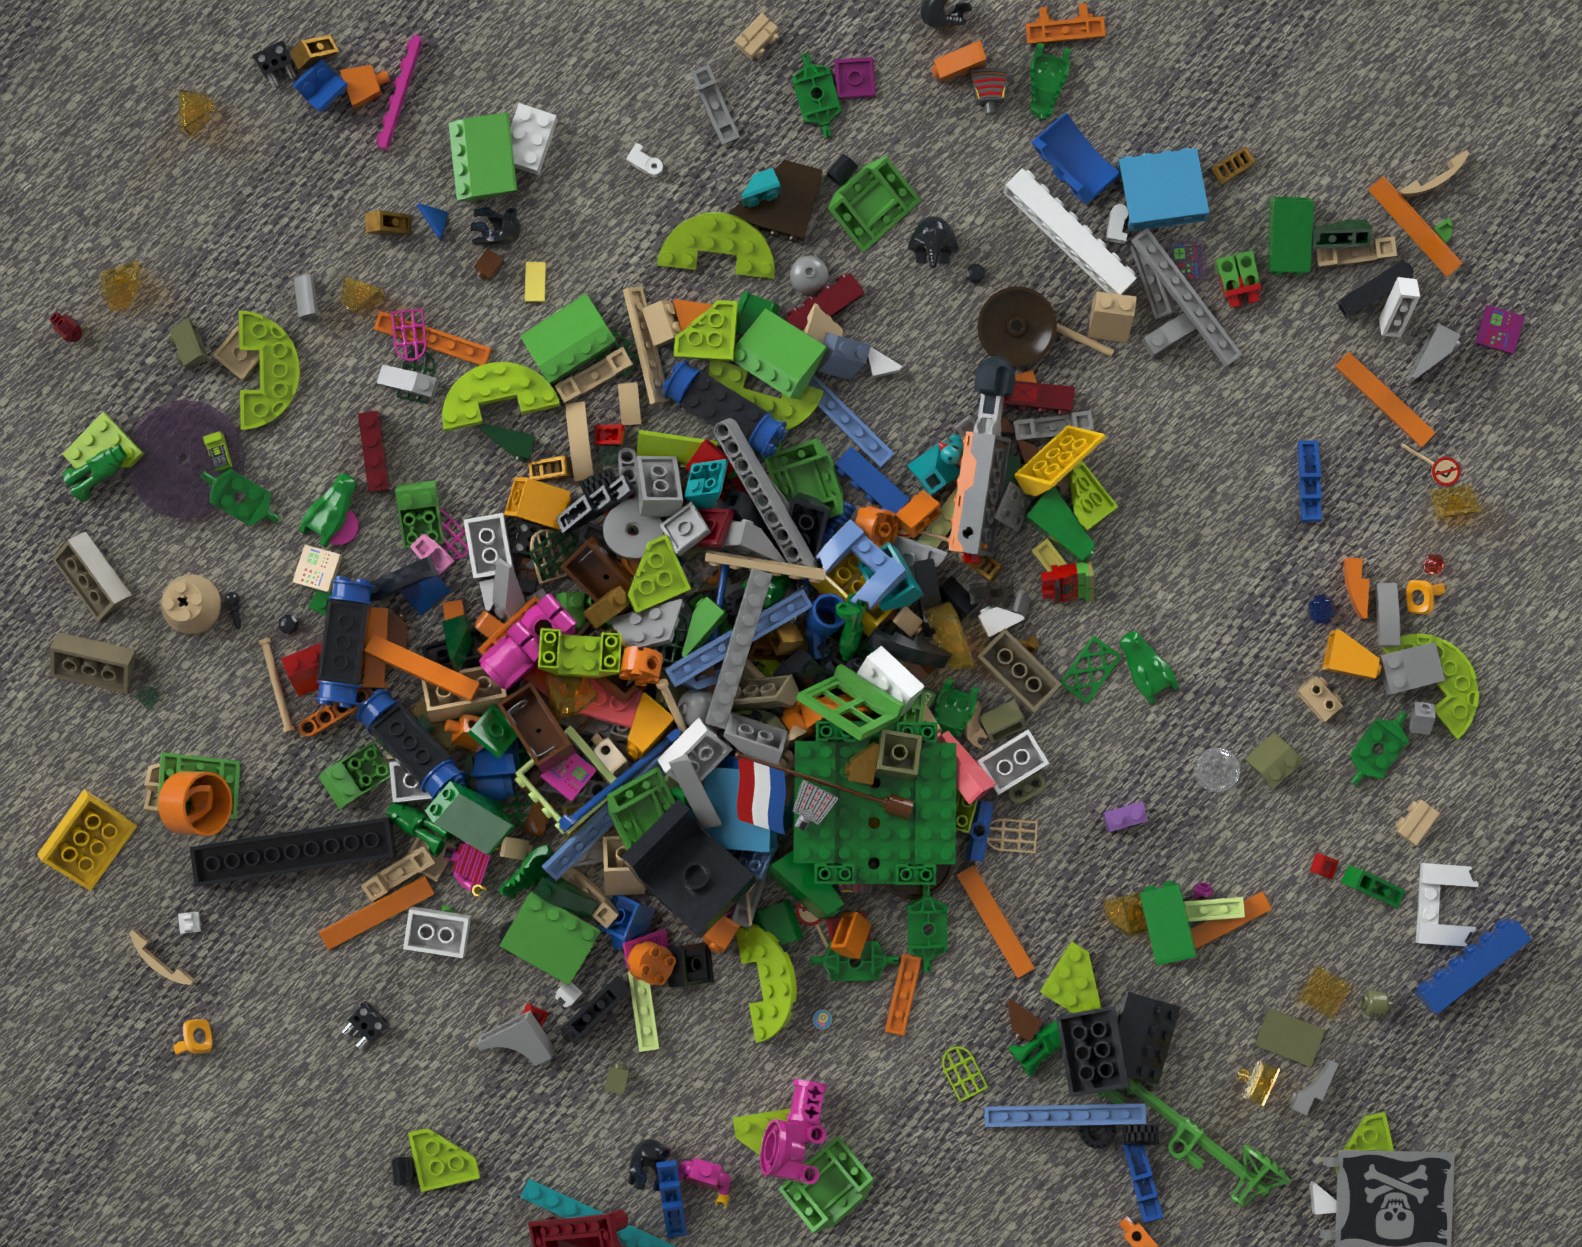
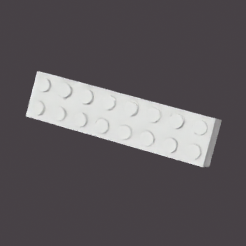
M1022 168L1005 185L1003 193L1105 292L1123 295L1136 280L1135 272L1128 266L1124 267L1120 263L1121 259L1114 252L1110 253L1106 249V244L1098 238L1096 240L1091 235L1093 232L1086 225L1082 226L1077 221L1078 217L1073 212H1067L1063 208L1064 204L1057 197L1053 198L1049 194V189L1044 184L1039 185L1034 180L1035 176L1029 170L1025 171Z

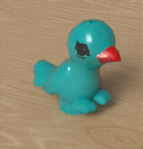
M953 434L950 436L952 443L948 440L945 443H939L941 458L947 465L960 464V459L963 456V439H961L960 435Z

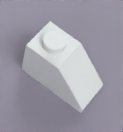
M990 606L980 610L981 615L977 617L988 638L1024 620L1023 615L998 607L991 609Z

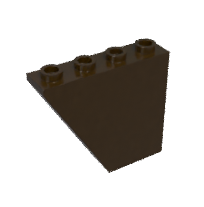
M784 160L774 169L781 188V194L778 195V198L771 201L766 199L759 201L757 206L748 208V206L743 207L741 201L728 214L746 220L755 229L757 228L759 232L761 230L768 231L770 236L779 238L782 235L788 237L787 240L799 243V240L804 241L823 170Z

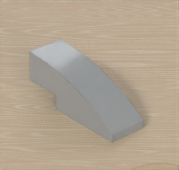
M1377 583L1375 587V614L1379 647H1399L1400 616L1397 583Z

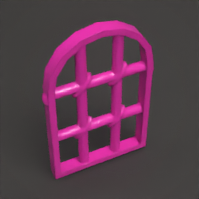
M423 308L391 312L396 353L406 361L418 360L424 355L427 343ZM421 311L422 324L415 323L414 312ZM411 312L412 325L406 326L403 313ZM400 313L401 326L395 327L394 314ZM418 327L423 328V341H418L416 328ZM412 328L414 342H407L405 329ZM401 329L403 343L396 342L395 330ZM417 344H424V349L419 355ZM407 345L415 346L416 358H408ZM397 346L404 347L405 357L400 355Z
M440 508V511L450 519L446 524L442 522V531L446 529L454 538L451 543L443 538L447 547L445 551L447 552L451 549L458 555V557H452V559L462 558L469 552L468 545L461 540V536L464 533L466 535L465 529H462ZM452 522L462 530L458 536L449 527ZM457 541L467 549L463 555L453 546Z

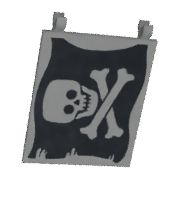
M1338 1150L1337 1158L1323 1157V1165L1338 1167L1335 1230H1320V1238L1335 1240V1247H1451L1455 1153Z

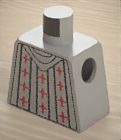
M802 780L792 810L800 815L795 827L806 831L810 821L819 825L838 798Z

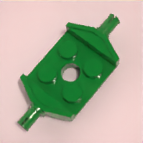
M809 53L801 55L804 68L792 77L803 122L822 127L824 139L828 138V136L830 138L832 137L829 127L830 122L842 113L831 71L828 67L813 65ZM819 89L822 92V96L819 99H815L811 96V92Z
M231 468L218 477H213L203 471L200 479L208 482L211 486L209 500L211 504L248 526H252L262 518H267L277 524L278 521L276 519L279 520L280 516L269 509L271 492ZM238 491L243 492L245 497L240 503L234 500V495Z
M1401 710L1397 718L1392 721L1378 718L1373 721L1349 754L1350 760L1357 772L1350 781L1351 784L1357 787L1365 776L1378 779L1385 777L1384 775L1409 743L1401 727V724L1408 716L1407 713L1404 714L1405 712ZM1376 743H1380L1383 746V752L1379 755L1373 752V745Z
M922 885V896L906 905L908 927L907 951L923 959V972H932L931 960L948 951L947 904L930 896V885ZM926 924L933 925V931L930 934L923 933V927Z
M877 939L865 942L860 956V964L856 967L849 964L851 958L840 955L830 948L833 940L830 941L822 957L810 956L809 958L810 965L822 964V966H825L831 981H877L886 964H899V956H886L883 954Z

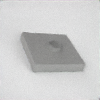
M692 502L660 524L664 534H667L678 556H681L711 533Z

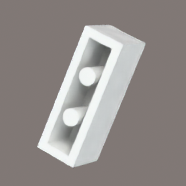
M1397 278L1379 316L1382 336L1401 338L1420 298L1417 279Z

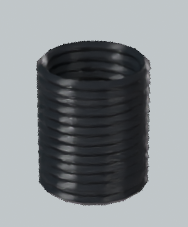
M841 154L826 174L837 185L843 186L854 171L857 170L858 166L847 155Z
M413 1157L393 1158L391 1160L393 1185L414 1184Z

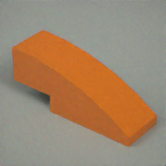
M1347 557L1344 559L1345 585L1359 619L1364 620L1368 616L1370 579L1362 578L1363 558Z

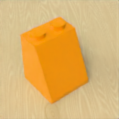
M515 477L504 515L560 530L556 517L570 505L571 492L530 478Z
M1339 629L1330 631L1322 670L1371 680L1375 679L1376 675H1380L1382 665L1379 664L1380 658Z
M645 692L641 696L627 741V756L634 762L639 761L662 742L673 730L674 724L673 716Z

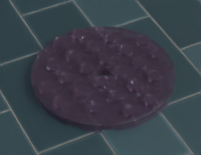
M177 400L152 409L136 424L129 437L144 453L131 468H125L135 494L151 509L173 518H197L219 509L209 502L211 486L208 482L200 479V476L205 471L213 477H218L228 469L219 472L215 471L203 436L219 431L222 432L232 462L231 469L243 476L245 452L242 439L236 427L219 410L202 402ZM183 454L190 456L189 464L182 465L180 463V457Z

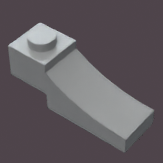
M1328 1059L1326 1065L1312 1083L1302 1090L1297 1089L1296 1093H1291L1288 1103H1291L1289 1107L1307 1116L1314 1098L1323 1100L1339 1064Z

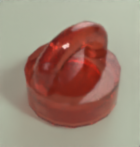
M1439 554L1427 555L1423 562L1424 571L1431 574L1441 573L1444 565L1442 556Z

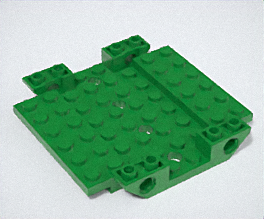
M816 721V741H795L794 771L883 800L885 796L889 797L891 793L914 801L908 820L884 813L885 808H882V803L794 775V804L802 780L838 798L818 825L810 821L806 831L795 827L800 815L794 812L793 863H814V884L936 885V864H955L956 743H937V722H896L884 728V730L921 735L922 742L918 774L914 780L875 774L874 776L880 780V785L877 788H871L869 784L849 781L847 775H844L846 763L850 762L851 757L870 745L869 740L871 737L877 736L880 739L882 730L860 741L830 721ZM850 721L858 727L867 724V722ZM872 817H877L880 821L876 829L870 828L868 824L869 819ZM873 857L879 860V866L876 869H871L868 866L869 859Z

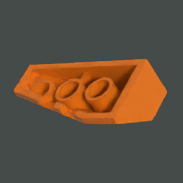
M723 915L702 939L713 952H721L723 954L740 925Z

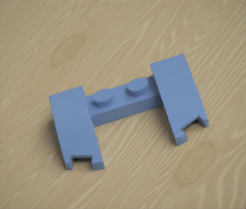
M851 519L827 542L816 556V561L821 560L823 569H827L826 574L850 552L867 565L875 574L851 599V603L857 605L859 600L869 602V609L877 605L907 577L906 569L866 537L864 531Z

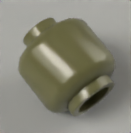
M1370 990L1362 996L1361 1010H1364L1367 1016L1383 1018L1392 1009V1000H1389L1386 992Z

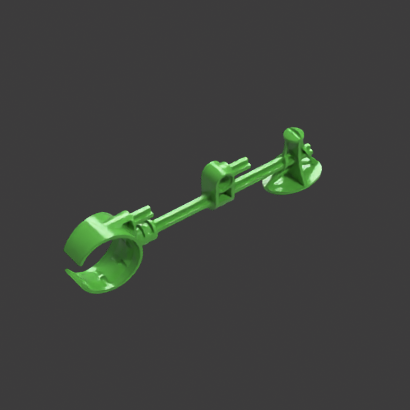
M1128 1077L1130 1087L1122 1088V1090L1126 1089L1128 1095H1136L1176 1127V1130L1167 1141V1149L1172 1156L1179 1161L1182 1159L1186 1160L1199 1170L1205 1160L1191 1150L1194 1144H1198L1240 1178L1237 1187L1231 1195L1232 1201L1238 1202V1206L1245 1207L1258 1194L1265 1197L1272 1187L1291 1182L1281 1167H1278L1273 1160H1270L1265 1154H1261L1256 1148L1252 1149L1251 1146H1243L1244 1164H1241L1204 1134V1128L1199 1129L1196 1122L1192 1123L1190 1121V1117L1184 1118L1146 1089L1141 1084V1080ZM1117 1090L1096 1093L1099 1098L1105 1096L1114 1104H1123L1126 1099ZM1175 1142H1182V1149L1178 1152L1173 1151V1144ZM1248 1152L1262 1162L1258 1169ZM1247 1157L1256 1171L1255 1174L1247 1168ZM1271 1169L1283 1179H1278L1265 1173ZM1261 1177H1266L1279 1182L1267 1184L1263 1180H1261ZM1243 1181H1245V1182L1247 1183V1185L1244 1187V1189L1241 1191V1193L1236 1197V1196H1235L1236 1193L1238 1192V1190H1239L1240 1186L1242 1185ZM1252 1188L1255 1189L1256 1192H1254L1245 1202H1243L1242 1200L1246 1197Z

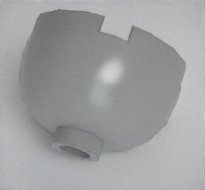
M812 255L797 259L790 270V282L793 288L804 295L819 293L827 285L829 279L828 268L825 263Z
M691 689L680 697L678 709L685 725L690 727L698 717L703 721L706 720L713 697L708 689Z

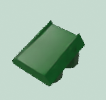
M743 292L738 304L736 333L744 335L764 309H768L777 315L780 305L749 292Z
M790 899L755 912L754 920L756 925L764 931L772 933L780 941L778 943L780 946L803 938Z

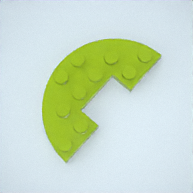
M723 212L698 214L680 223L664 241L657 262L658 266L696 270L698 251L737 255L735 274L775 278L773 254L763 235L757 228L755 229L751 224L747 223L746 220Z
M239 311V350L259 351L260 390H240L241 430L257 428L273 421L290 405L299 385L300 362L292 340L278 324L263 315L249 311Z
M710 360L708 376L766 412H771L773 414L772 417L780 422L785 421L787 423L786 430H790L803 423L816 410L825 392L824 390L807 386L801 399L789 398L783 393L780 399L745 389L748 371L744 368L720 360Z
M511 362L488 363L468 371L451 387L443 405L444 432L483 424L479 406L517 398L521 415L559 407L560 402L553 387L536 371Z
M1428 634L1400 636L1399 647H1380L1385 654L1435 642L1445 681L1435 683L1445 695L1435 705V715L1456 740L1459 739L1472 723L1479 701L1477 677L1467 657L1447 640Z
M752 924L750 929L740 926L736 932L741 964L757 962L763 1001L749 1003L755 1041L758 1043L775 1037L788 1024L793 1014L791 1012L793 1002H796L797 986L792 962L788 953L784 952L778 944L780 941L769 931L766 932L759 928L758 925Z

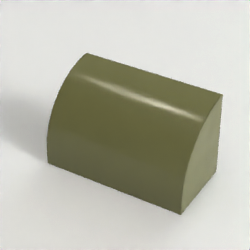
M1015 700L979 716L991 744L1027 728L1024 716Z

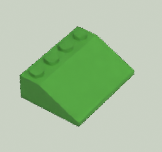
M509 113L465 118L449 123L457 201L474 203L517 191Z
M584 294L520 335L551 386L618 344L587 294Z
M764 309L738 341L734 349L733 362L787 397L801 399L828 347L770 310Z
M531 891L525 898L499 947L563 983L570 985L601 930L564 909L548 903Z

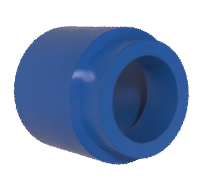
M830 593L819 596L812 604V607L809 608L806 616L807 624L811 631L820 636H830L836 633L845 622V619L840 618L836 614V605L843 603L844 600ZM824 611L828 613L832 618L833 624L828 625L820 621L816 612Z
M513 773L476 776L477 793L495 801L507 800V797L515 796Z

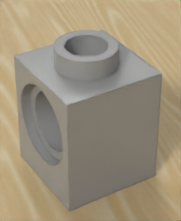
M1414 702L1409 717L1410 732L1430 735L1436 718L1435 704Z

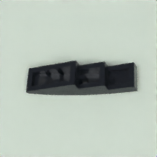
M622 475L609 487L603 485L590 496L584 494L558 515L556 520L562 533H569L591 522L635 493L628 477Z
M934 559L914 562L915 580L924 596L919 598V606L925 639L944 636L942 605Z
M876 628L866 645L875 650L882 646L895 658L937 668H945L952 654L918 636L913 641L897 632L892 637Z

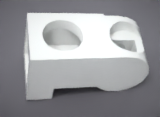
M636 143L626 158V162L651 177L660 176L663 171L662 162L658 158H651L642 152L643 146Z
M1117 204L1112 208L1105 241L1126 243L1128 233H1122L1124 221L1128 216V209L1125 205Z

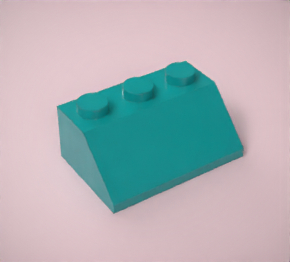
M890 542L882 546L880 549L890 558L893 557L906 569L907 577L878 604L883 611L907 607L924 596L900 550ZM862 561L857 564L867 582L875 573Z

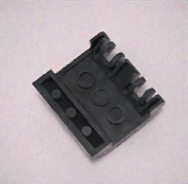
M1125 991L1118 1015V1022L1128 1077L1159 1084L1176 1022L1179 1018L1180 1006Z

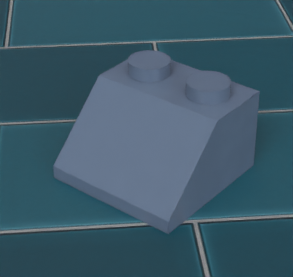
M826 333L823 344L828 348L816 371L851 380L866 364L871 344Z

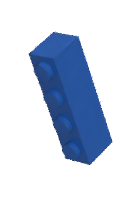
M852 446L835 463L837 467L836 472L843 478L847 476L852 481L850 484L857 491L861 489L865 492V498L871 504L876 502L881 509L890 510L896 514L909 502L910 499Z

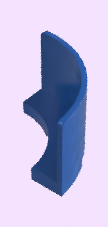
M1067 113L1059 117L1031 142L1042 160H1046L1054 168L1052 172L1061 182L1065 181L1071 188L1070 192L1084 204L1089 203L1120 176V172L1109 164L1087 141Z
M519 737L513 741L499 759L486 748H483L478 753L476 752L470 776L516 773L521 762V758L518 755L519 749H523V743Z

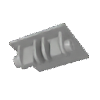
M1009 482L994 518L1000 521L1004 527H1010L1018 532L1034 496L1024 493L1020 487Z

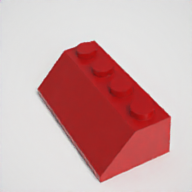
M322 642L281 658L287 676L298 696L319 689V683H317L319 679L317 677ZM365 656L362 671H364L365 669Z

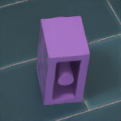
M1143 801L1102 813L1108 832L1148 821Z

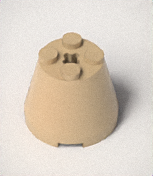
M184 575L176 578L166 587L161 599V610L166 622L173 629L185 634H197L211 628L219 618L222 608L220 594L216 586L208 579L198 575ZM182 598H184V599H185V598H188V599H187V602H188V605H187V606H186L185 602H184L183 600H181Z

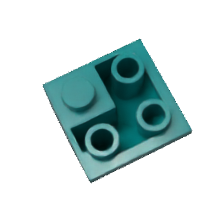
M773 168L752 176L741 195L743 207L748 206V208L757 206L759 201L765 199L771 201L778 198V195L781 194V188Z
M939 443L907 465L922 488L930 496L939 492L960 475L956 465H947L943 462Z
M723 459L692 464L684 497L689 503L692 502L698 510L700 508L708 509L714 507L721 495L728 460Z

